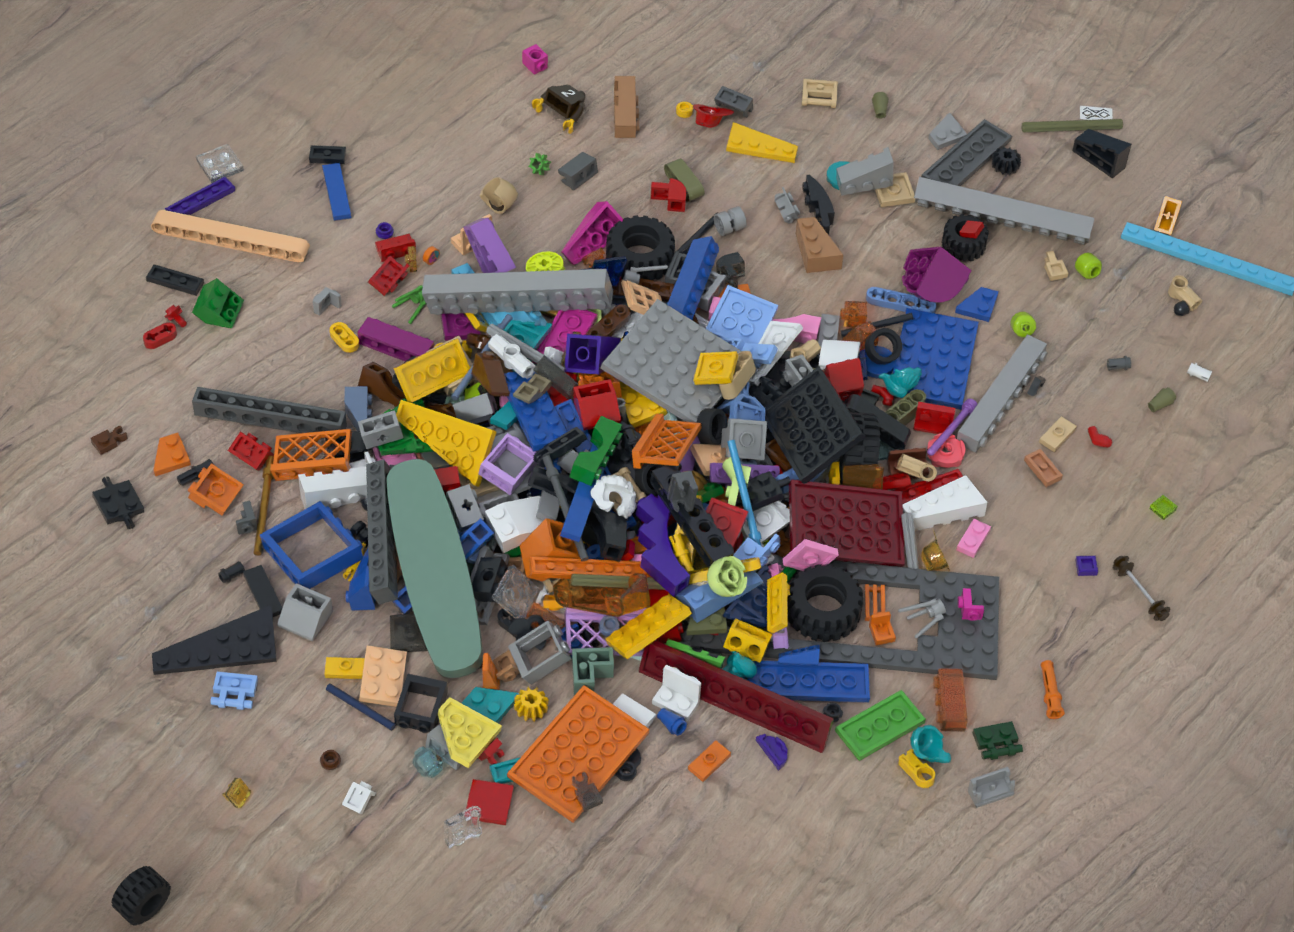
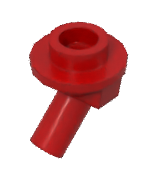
M172 305L165 311L167 314L164 317L169 321L174 319L181 327L187 325V322L179 315L183 312L179 305L177 307Z

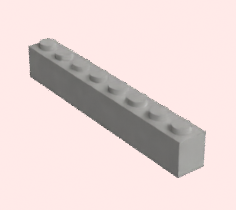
M1027 334L958 431L957 439L963 441L965 448L976 453L980 447L983 448L985 446L988 435L994 433L997 422L1001 423L1006 409H1011L1014 398L1020 396L1023 385L1027 386L1031 378L1030 375L1032 373L1035 374L1038 370L1039 362L1045 360L1048 353L1046 352L1047 343Z

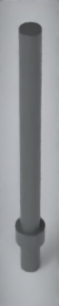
M547 455L543 457L547 469L546 475L548 480L552 482L566 519L570 507L559 481L560 475L558 470L554 468L551 457ZM582 539L579 542L574 541L581 561L588 560L589 557Z

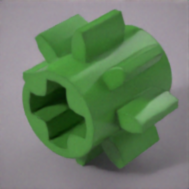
M536 153L535 158H530L531 162L528 167L533 169V174L539 172V175H544V171H550L549 164L551 161L546 159L547 155L543 154L541 156V154Z

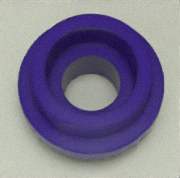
M387 222L380 223L376 228V235L381 239L391 238L394 234L393 227Z

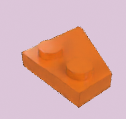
M179 433L159 439L153 469L155 476L191 465Z

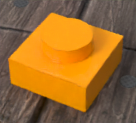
M565 594L544 596V608H549L551 611L564 608Z

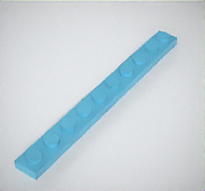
M1129 222L1126 223L1122 232L1121 239L1291 296L1293 295L1294 277Z

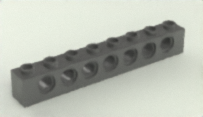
M197 387L192 400L194 415L296 433L343 430L347 427L346 411Z
M384 459L366 464L369 592L379 605L398 600L396 544L387 492V475L391 468Z

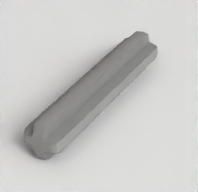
M903 513L901 517L908 568L919 569L913 514Z

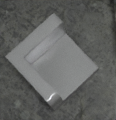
M574 450L567 451L565 455L559 457L557 464L570 474L578 453Z

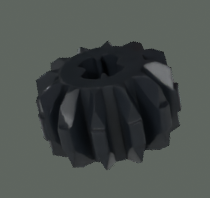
M1004 146L1002 149L997 148L992 155V168H995L996 172H1001L1002 175L1004 173L1008 175L1016 173L1021 166V154L1017 153V150H1012L1011 147L1009 149Z

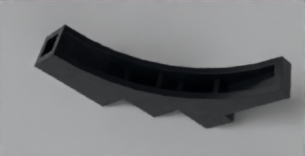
M533 467L528 480V486L557 497L552 482L548 480L546 475L547 470ZM559 473L560 484L568 505L571 506L579 481L570 478L569 475ZM594 500L586 522L597 537L600 546V556L620 562L626 549L627 519L623 516H618L616 513L600 509Z

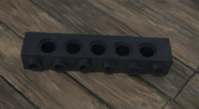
M665 465L653 470L650 479L651 485L707 568L709 569L714 561L722 557L733 556L734 549L732 545L727 543L721 529L716 527L712 516L705 511L699 498L696 497L693 511L687 512L683 503L677 504L679 512L673 509L671 501L667 499L672 474L681 473V471L671 465Z

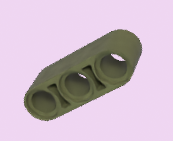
M680 158L664 165V171L669 180L670 178L679 180L686 187L687 202L704 196L703 185L683 159Z
M913 390L885 413L903 425H907L916 416L918 402L925 403L926 394L922 390Z

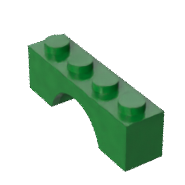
M603 416L599 418L590 440L598 450L592 452L580 451L573 463L570 478L592 486L594 480L600 478L603 471L601 468H606L610 458L608 456H612L616 449L615 443L619 444L622 439L623 433L620 432L622 424Z

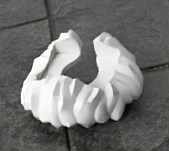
M615 474L612 476H602L601 480L598 479L594 488L591 489V496L595 500L596 505L600 509L609 512L614 505V502L609 500L610 492H617L622 498L621 505L616 509L618 516H623L625 519L630 517L637 507L635 502L636 492L631 482Z

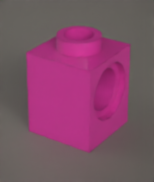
M535 44L522 51V63L535 75L548 68V55Z

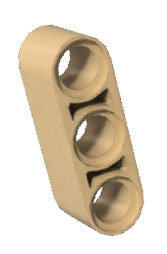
M750 351L738 353L732 383L719 384L724 399L736 398L755 373L756 367Z

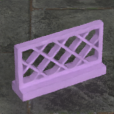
M566 605L564 621L566 625V643L570 648L569 654L572 655L571 642L575 638L583 644L581 648H593L589 644L595 639L604 645L602 648L610 647L599 636L601 634L600 630L596 633L589 627L591 623L598 622L600 624L604 616L611 615L616 617L623 627L629 620L643 613L647 607ZM570 622H579L583 627L576 633L570 627ZM585 629L593 635L588 642L580 636ZM644 648L633 656H642ZM613 649V656H622Z

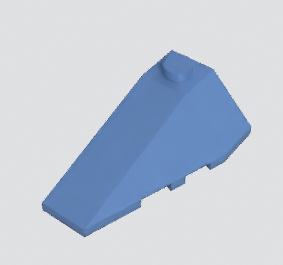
M753 570L744 572V577L747 576L746 588L743 593L734 597H721L711 590L707 580L690 584L677 594L675 598L690 608L692 613L690 616L698 623L763 584V580Z

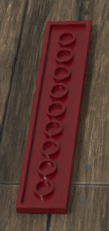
M654 640L644 647L639 673L663 683V668L665 665L675 667L682 673L693 676L701 682L700 700L823 753L834 718L659 641Z

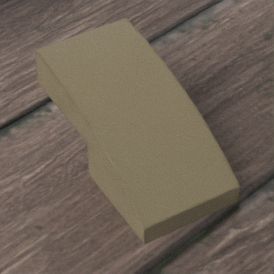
M535 373L528 382L523 381L513 393V397L528 404L533 403L552 386L551 380Z

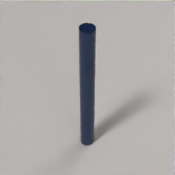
M331 683L327 685L326 691L392 731L395 728L396 724Z

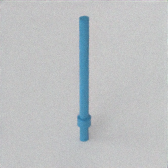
M730 440L727 443L744 510L749 512L747 523L750 534L748 535L750 539L761 546L760 539L762 538L760 531L757 530L735 440Z

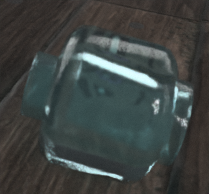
M423 746L415 751L412 763L422 777L433 778L442 771L443 759L435 748H425Z

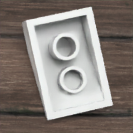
M540 496L504 502L485 511L486 522L494 532V537L503 553L520 546L544 521L536 517Z

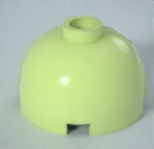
M734 556L722 557L714 561L708 569V584L717 595L721 597H734L745 590L747 576L744 577L743 570L746 569L738 558Z

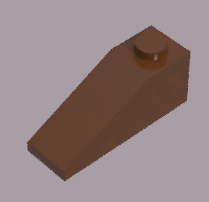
M490 351L476 353L471 374L491 396L509 397L510 393L500 360Z

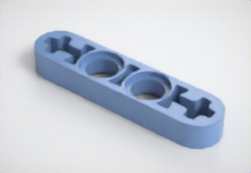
M871 287L866 293V301L871 305L906 312L907 308L935 313L936 302L921 300L911 294L879 287ZM888 298H895L897 301L890 302ZM908 301H911V302H913L915 305H913V306H908V305H906L905 303L908 302Z

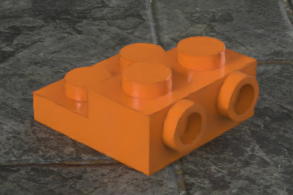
M211 463L207 469L203 468L199 473L198 478L200 480L197 483L193 482L189 487L188 492L190 494L188 498L201 507L205 508V506H208L223 516L244 484Z

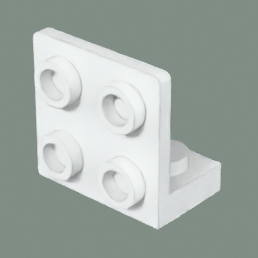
M665 665L663 668V683L652 699V704L684 717L685 721L688 722L700 703L701 682L693 676L682 673L675 667Z

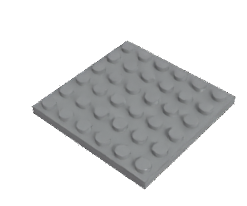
M657 299L605 359L600 368L683 421L696 423L698 415L703 409H713L722 398L719 384H694L693 379L700 353L732 351L739 353L741 350Z

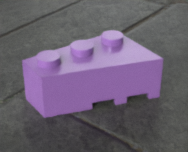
M489 218L478 219L463 227L482 273L508 272L516 268Z

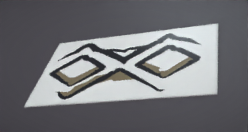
M1080 106V119H1113L1112 109Z

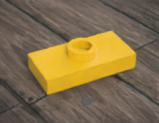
M326 657L325 678L362 679L365 658Z

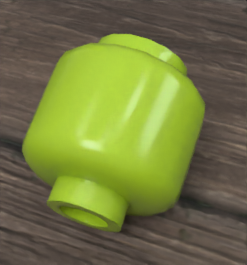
M1083 253L1075 262L1076 271L1086 279L1095 278L1101 272L1102 263L1092 253Z
M1018 312L1012 317L1010 326L1017 336L1026 337L1027 334L1031 336L1035 332L1036 322L1029 313Z

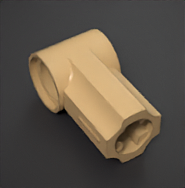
M1177 275L1172 279L1168 290L1169 296L1180 301L1184 300L1189 311L1197 309L1201 305L1202 299L1188 286V280L1181 275Z
M808 340L800 348L792 349L790 358L803 354L809 362L821 352V347L816 340Z
M902 454L898 460L897 470L924 481H932L937 475L936 468L927 462ZM929 467L930 473L927 476H923V469Z

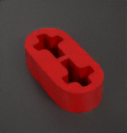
M166 322L144 333L143 342L145 347L155 349L175 339L177 336L176 326L173 323Z

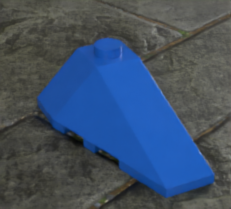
M368 548L350 581L349 591H346V602L350 603L352 611L375 610L376 600L369 592Z

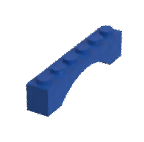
M481 518L460 537L466 561L494 537V532ZM405 586L398 592V600L392 602L407 616L413 608Z

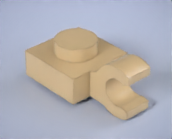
M1054 251L1046 252L1047 257L1044 258V268L1050 281L1067 278L1068 271L1063 260H1057Z

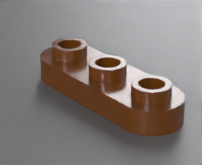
M626 305L615 306L586 335L612 337L630 320L631 313L629 307Z

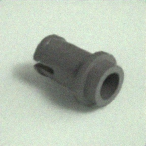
M1127 356L1114 359L1108 358L1107 368L1108 370H1128V368H1131V358Z

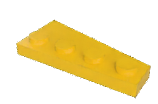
M733 122L726 151L795 163L798 146Z

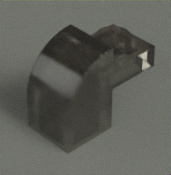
M738 252L724 255L716 262V272L726 276L725 285L727 284L738 289V278L745 276V263Z

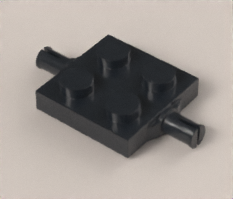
M768 471L749 479L747 490L752 510H758L784 499L781 488L790 484L789 476L777 480ZM738 491L736 507L739 505L743 506L740 491Z
M104 477L102 482L105 488L93 491L92 496L107 525L124 521L127 529H133L135 524L131 518L144 513V506L129 480L112 484L110 477Z

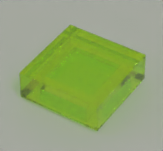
M1162 495L1150 505L1149 509L1165 520L1177 510L1178 506Z

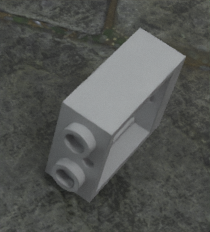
M549 621L541 624L508 646L522 678L531 685L571 660L570 648L562 640L561 635L563 633L557 624L553 625ZM552 636L559 652L532 668L526 652Z

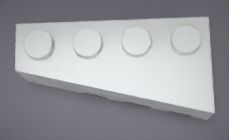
M366 466L350 468L348 472L333 470L332 474L323 475L322 472H315L314 476L298 475L301 500L305 509L319 501L325 507L328 506L330 509H335L367 498Z
M965 475L903 504V513L913 514L914 529L918 531L932 528L936 524H950L951 521L959 519L964 521L969 520V517L973 516L983 517L985 516L988 502Z

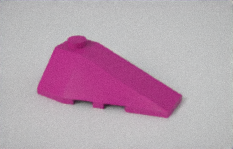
M608 201L597 202L586 214L561 253L572 265L577 264L591 256L594 252L605 248L610 229L613 226L615 227L617 222H622L623 218Z

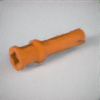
M1045 660L1041 663L1046 692L1044 695V702L1047 704L1046 715L1050 719H1058L1065 714L1064 709L1061 707L1062 695L1057 689L1054 663L1051 660Z

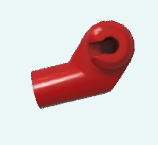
M873 385L871 392L877 393L884 398L882 401L883 405L891 406L894 396L885 387Z

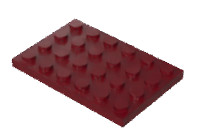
M791 479L789 484L790 552L804 539L837 548L838 556L834 560L897 567L905 565L904 533L901 517L903 514L902 492L810 481L803 484L800 480Z

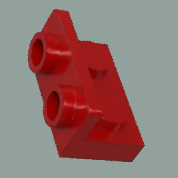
M410 233L375 242L381 262L386 261L389 256L396 259L416 254V242L411 238Z
M918 402L913 429L933 434L943 433L953 422L956 408Z
M240 431L227 450L257 471H260L269 456L274 457V453L271 452L272 447L264 442L260 445L256 442L258 438L249 432L245 435Z

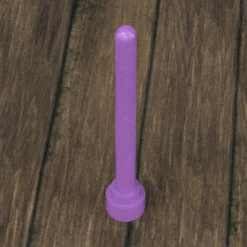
M967 399L962 404V411L928 449V455L933 456L963 420L970 416L978 405L975 400Z

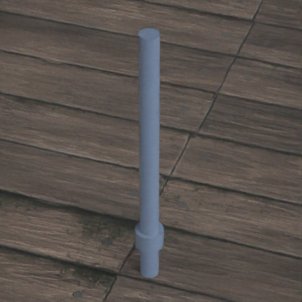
M507 314L502 322L497 324V327L504 330L513 317ZM488 343L485 345L481 353H483V351L491 352V349L488 347ZM473 365L452 394L451 398L457 401L474 377L471 374Z

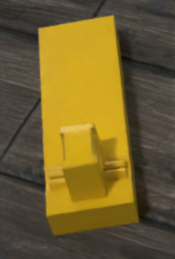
M782 572L767 580V631L772 634L788 626L787 597L790 596V585L787 584V575Z

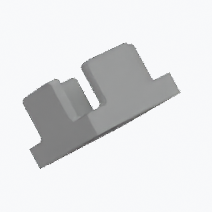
M728 419L727 428L722 429L721 448H726L725 457H731L727 441L735 440L740 459L764 460L767 421Z

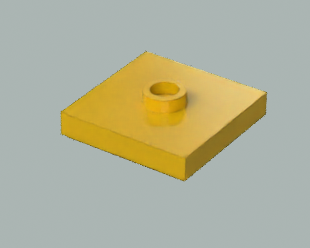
M737 351L700 353L693 379L694 384L732 383L738 359Z

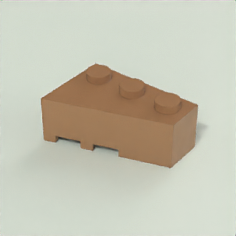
M615 76L614 79L615 138H636V131H639V120H636V118H639V108H636L638 106V96H636L635 76Z
M815 217L797 219L796 237L806 273L842 269L843 254Z

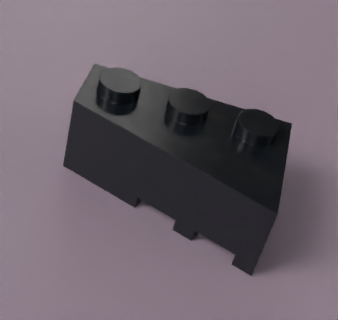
M1087 129L1075 138L1072 151L1113 179L1126 168L1132 144Z

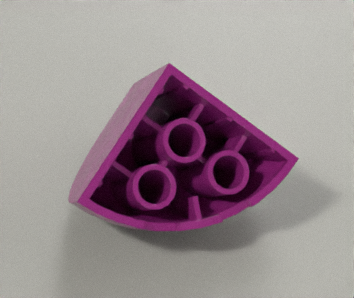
M941 246L911 249L903 267L906 272L902 276V282L907 291L921 300L945 302L954 298L962 290L964 284L969 280L972 270Z

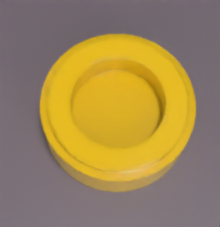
M685 101L678 103L676 114L681 118L692 116L693 105Z

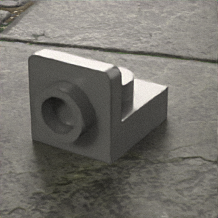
M250 501L242 502L244 510L240 511L242 519L236 520L239 535L257 530L256 518Z

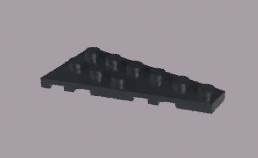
M272 605L152 653L153 674L159 675L277 662Z

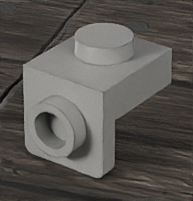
M327 287L317 294L312 302L314 313L319 316L330 304L337 308L342 306L341 295Z

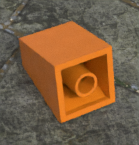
M546 518L520 544L527 578L542 582L549 579L530 577L528 561L530 556L580 559L574 540L560 536L564 523Z

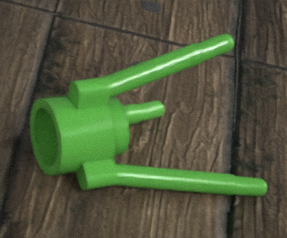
M423 285L396 298V303L392 305V308H395L409 299L416 304L420 303L410 318L409 324L414 321L423 306L426 305L422 295Z

